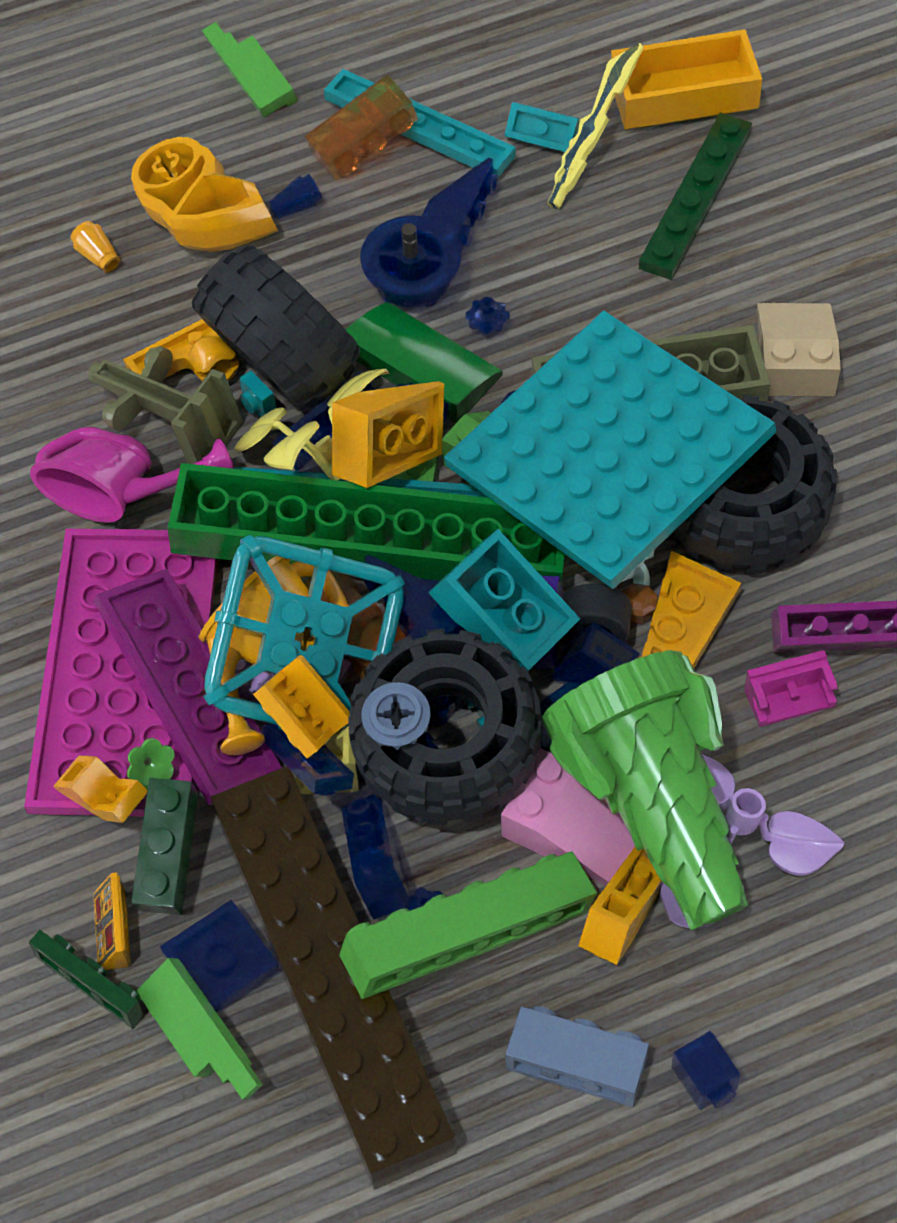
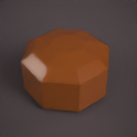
M633 583L622 590L629 598L632 607L630 623L644 624L652 619L657 606L658 596L649 585Z

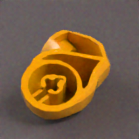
M175 137L153 145L138 157L132 167L131 179L134 191L142 207L152 220L167 228L172 237L185 248L205 252L229 250L278 232L256 185L253 182L225 175L223 165L207 147L202 146L190 137Z

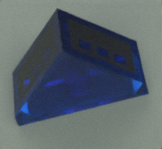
M593 622L565 645L554 670L553 678L554 681L585 683L606 671H610L641 656L638 651Z

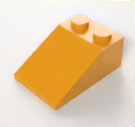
M437 381L362 391L333 402L332 475L368 488L442 455L444 383Z

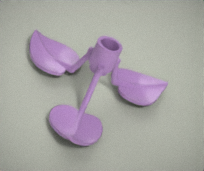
M702 754L717 784L711 788L721 810L727 809L725 818L729 827L727 837L730 844L736 835L751 834L759 825L762 839L771 842L768 848V855L771 861L782 871L797 876L809 875L818 871L843 848L844 841L833 831L800 813L790 811L776 813L769 819L767 827L769 817L767 814H764L766 802L763 796L756 790L749 788L740 789L734 794L735 782L731 773L721 763ZM662 883L660 896L669 920L677 926L689 928L671 889Z

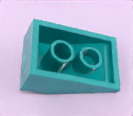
M499 529L483 540L428 592L458 625L469 632L481 634L482 640L487 643L492 641L494 643L498 642L509 650L520 667L524 666L527 671L580 620L577 614Z

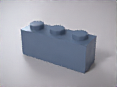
M521 1006L505 1055L506 1070L633 1107L647 1061L649 1043L642 1042L639 1036L627 1031H618L615 1034L601 1030L597 1024L586 1019H575L573 1022L557 1017L554 1011L545 1007L534 1006L532 1009Z

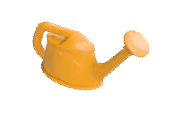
M275 556L267 561L284 591L308 597L309 590L300 577H312L314 566L301 562L290 564V559ZM328 570L323 589L330 603L347 607L348 603L334 575ZM256 571L244 581L237 615L266 623L271 596ZM222 604L217 608L216 611H221ZM216 611L206 622L199 635L200 641L208 643L210 654L218 623L214 622ZM233 628L221 684L235 676L236 665L240 659L251 664L256 663L263 635ZM305 628L303 633H296L295 640L301 643V650L306 651L309 645H314V637L310 636L309 629ZM236 688L230 692L228 696L239 698L238 689ZM227 713L229 733L220 747L222 753L226 755H242L252 752L263 745L265 742L264 735L252 730L243 716Z

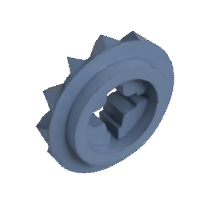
M399 682L388 683L375 689L365 700L361 714L367 736L374 739L380 747L382 745L393 746L397 750L409 743L415 745L417 739L424 732H427L431 716L428 701L423 693L409 684ZM394 702H398L402 715H408V717L401 719L398 729L394 728L391 719H384L392 715Z

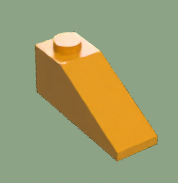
M636 847L633 848L590 907L578 944L579 947L615 965L618 964L636 937L663 883L644 849L638 851Z

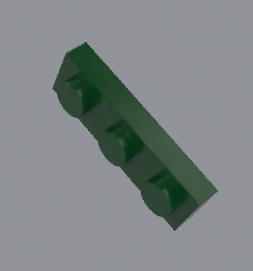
M39 930L29 941L38 960L131 1029H134L144 1017L138 1003L140 996L136 991L122 981L115 985L106 978V970L93 959L87 958L84 962L74 955V947L62 936L56 934L51 938L42 930Z

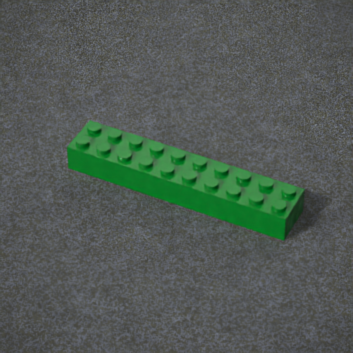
M181 463L168 523L170 551L174 554L233 560L237 548L241 545L240 540L247 535L253 537L265 536L315 550H320L321 547L331 549L334 555L382 567L393 572L395 576L400 575L403 580L438 584L473 549L497 529L502 532L541 576H559L560 581H562L565 555L500 505L486 497L381 485L365 488L346 481ZM262 552L266 562L275 557V555ZM290 560V564L297 562L294 560Z

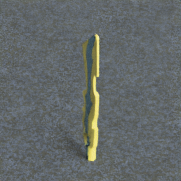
M641 43L634 45L608 61L592 113L579 121L578 134L569 141L570 147L562 155L561 167L555 174L554 190L547 202L551 208L557 210L561 208L566 195L574 188L587 165L586 159L596 146L609 121L606 113L615 94L622 95L643 51Z

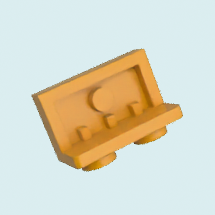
M302 655L295 658L253 694L261 703L263 710L277 722L287 734L291 744L298 748L306 759L318 751L337 731L348 724L349 710Z

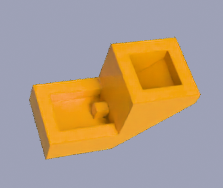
M82 755L75 759L53 786L58 792L102 820L123 823L148 791L138 780L118 778L97 756Z

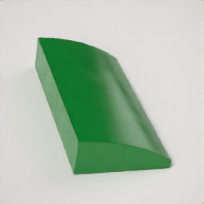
M389 302L380 304L366 312L346 329L360 347V356L356 361L370 370L387 369L390 374L380 376L394 385L400 387L437 381L444 383L443 415L456 423L464 414H467L503 375V371Z

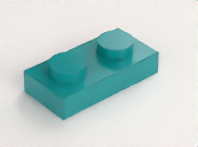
M512 102L504 136L566 152L570 147L569 141L577 135L580 118Z

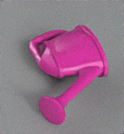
M83 427L73 430L42 447L36 455L35 465L31 467L30 476L40 492L59 507L88 520L109 523L121 519L126 511L125 506L128 503L177 485L180 468L155 477L142 478L152 467L150 452L142 442L131 436L116 434L100 428ZM221 439L215 440L212 451L203 457L201 461L192 463L235 469L229 451Z

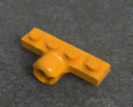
M203 319L123 359L126 369L141 375L145 367L144 359L148 350L153 347L162 346L169 349L173 357L171 368L165 378L187 368L191 369L202 382L212 369L225 373L227 381H230L236 374L239 366L238 359L235 357L237 354Z

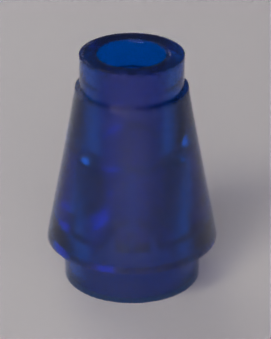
M307 174L304 177L300 175L296 177L273 199L269 200L268 203L279 220L283 217L316 207V202L323 199L311 175Z

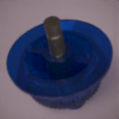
M414 215L393 218L377 226L365 239L360 253L361 267L369 282L376 287L386 302L396 306L399 305V307L403 306L404 308L430 307L438 302V298H441L443 293H446V290H448L449 283L456 276L462 260L461 245L449 227L435 219Z

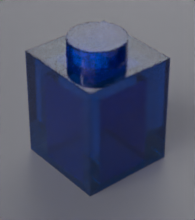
M711 1030L673 1052L671 1068L700 1111L711 1104L714 1108H719L736 1096L735 1090L738 1088L741 1074Z

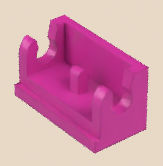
M825 650L747 670L744 691L758 726L762 727L836 707L837 701L833 690L838 688L827 661Z

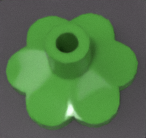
M155 738L146 739L141 747H134L128 754V761L130 763L127 770L128 778L138 780L147 790L149 778L170 779L174 773V768L171 764L175 756L174 750L168 745H161L160 741Z

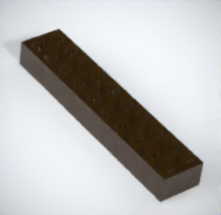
M289 766L211 796L219 825L373 1189L376 1190L457 1154L454 1134L389 989L362 999L339 956L346 934L353 927L359 925V922Z

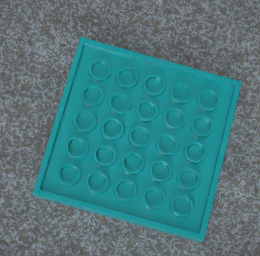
M603 310L443 458L448 468L610 588L614 589L776 433L775 422Z

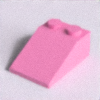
M541 748L535 762V769L527 783H522L516 790L514 798L508 802L501 814L502 837L544 857L550 854L560 856L573 851L586 875L605 886L635 847L620 813L618 812L613 815L606 799L599 800L566 772L552 753Z

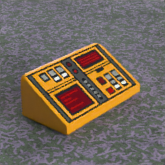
M116 872L111 873L96 889L93 897L97 962L105 970L127 968L131 964L126 890L120 875Z

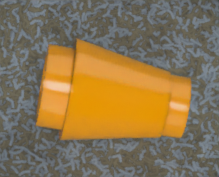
M85 221L73 230L70 239L73 242L74 250L105 273L113 271L119 265L120 257L99 224Z

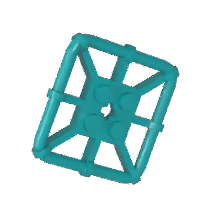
M247 535L240 540L241 545L237 548L233 557L221 611H216L214 622L218 623L205 675L206 694L203 696L207 704H213L216 708L226 713L278 725L263 710L261 704L231 697L228 694L262 672L277 674L295 658L302 655L350 712L351 703L338 683L343 656L372 662L377 655L379 656L381 653L386 655L393 650L392 644L395 641L404 600L402 586L405 582L400 575L395 576L393 572L382 567L334 555L331 549L323 547L320 550H315L265 536L253 537ZM262 552L314 566L308 597L284 591L264 559ZM249 561L271 596L266 623L237 615ZM328 570L382 584L347 607L321 601ZM388 595L376 651L346 644L352 617ZM233 628L263 635L256 663L221 684ZM305 628L310 630V635L314 637V645H309L306 651L300 649L301 643L295 640L296 633H303Z

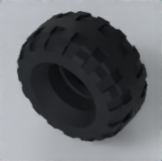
M244 244L235 252L229 250L196 285L198 292L192 299L194 311L241 358L300 410H309L317 403L324 404L355 371L353 364L360 356V347L354 338L298 281L254 245Z
M743 395L741 401L775 422L776 433L744 464L757 466L769 471L780 484L769 491L758 494L738 493L721 485L669 536L677 544L683 543L684 551L700 563L708 560L714 563L716 570L731 573L732 568L746 569L747 574L763 573L769 565L774 564L776 568H780L798 559L799 553H804L807 548L811 549L820 539L825 525L828 524L835 499L837 469H834V455L828 442L825 441L823 435L817 434L818 429L804 414L795 415L791 412L790 405L777 400L769 403L760 401L759 396Z
M445 629L427 630L426 636L416 639L407 636L393 643V650L386 655L382 653L379 656L377 655L365 668L366 675L360 684L355 685L350 700L351 708L350 716L348 717L350 744L358 770L361 772L367 786L378 799L382 798L390 804L393 811L409 819L415 816L424 818L428 824L446 825L448 820L464 819V822L467 823L483 818V813L492 808L501 809L514 798V793L522 783H527L535 769V762L541 747L542 718L540 702L533 680L525 667H520L513 659L512 653L498 642L494 643L492 641L487 643L482 640L481 634L461 630L459 634H446ZM399 682L417 688L427 700L444 695L465 698L482 710L485 720L475 737L461 746L450 749H433L416 742L415 745L409 743L397 750L393 746L382 745L380 747L374 739L367 736L361 714L365 700L375 689L388 683ZM394 702L392 715L384 719H391L394 728L398 729L401 719L408 717V715H402L398 702Z

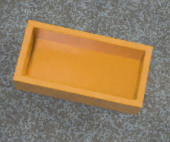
M744 29L642 45L643 51L622 95L615 94L622 123L626 130L719 115V113L726 114L757 109L760 103L762 76L747 32ZM639 46L611 50V59L629 50L618 64L615 63L616 67L610 77L612 88L621 76L623 66Z

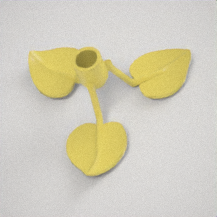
M376 369L367 371L345 383L327 403L330 407L328 414L331 423L333 402L361 392L377 376L390 374L388 370ZM276 408L263 415L240 438L234 447L237 452L247 450L264 438L270 430H281L288 437L279 442L266 454L263 460L268 466L293 470L301 449H304L313 457L330 480L338 481L341 479L332 475V438L326 436L315 445L309 441L319 428L317 421L307 423L294 433L279 421L287 413L284 408Z

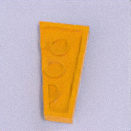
M671 551L657 606L653 613L649 634L641 657L667 650L679 651L683 655L688 656L693 668H695L740 593L742 583Z

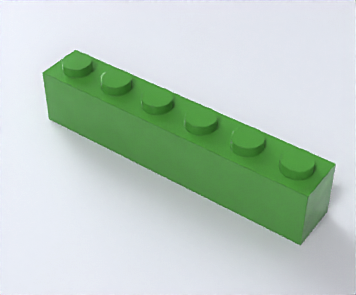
M573 851L560 856L550 854L528 868L522 870L519 867L509 869L498 879L487 883L483 881L473 882L460 893L449 897L445 894L435 896L427 901L424 906L411 911L407 908L397 910L389 915L386 920L373 925L368 922L359 924L346 934L339 956L361 998L365 999L587 914L597 892Z

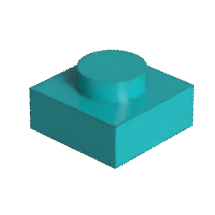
M252 371L239 378L242 390L240 400L249 413L253 414L256 412L261 418L266 413L276 409L274 393Z

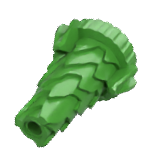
M674 650L657 652L624 663L596 676L565 694L544 712L542 722L552 741L550 750L555 759L566 772L599 800L606 799L613 815L618 812L620 813L638 851L645 850L659 878L671 889L691 931L717 922L748 906L744 894V886L735 867L739 863L727 837L729 833L728 823L711 789L717 784L700 752L705 748L716 751L724 746L720 704L716 685L712 677L696 673L688 656L683 655L682 652Z

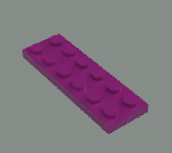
M167 569L96 595L94 603L208 805L213 804L211 796L282 768L266 739L263 745L246 754L226 755L222 753L220 747L229 733L227 713L216 708L213 704L208 705L203 697L206 694L205 675L210 658L208 643L199 640L202 628ZM244 717V720L247 721L248 726L252 730L262 734L254 719Z

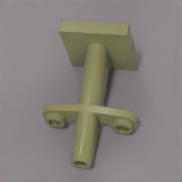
M158 346L148 350L144 359L145 367L141 375L105 359L102 362H94L88 372L89 381L121 396L116 401H109L103 409L102 418L107 423V426L115 431H122L145 408L171 421V426L188 464L201 461L203 457L207 456L212 451L216 439H221L226 445L243 423L231 388L223 372L212 369L192 396L161 384L171 368L173 359L171 351L165 347Z

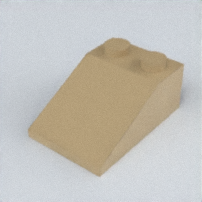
M757 303L758 344L770 382L769 396H835L840 375L839 339L831 304Z

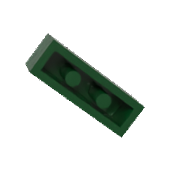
M149 778L131 901L140 911L182 915L199 795L198 790L191 781Z

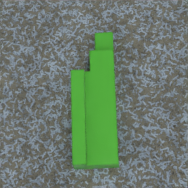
M216 22L202 30L215 53L263 118L284 105L289 107L298 101L293 88L253 35L238 44L230 32L225 34Z
M167 958L136 990L137 994L194 1077H209L215 1071L223 1083L232 1084L242 1100L249 1099L263 1085L250 1067L252 1065L251 1061L178 958Z

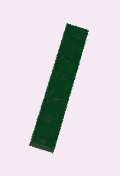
M719 113L640 257V270L669 280L673 279L751 133L752 122Z

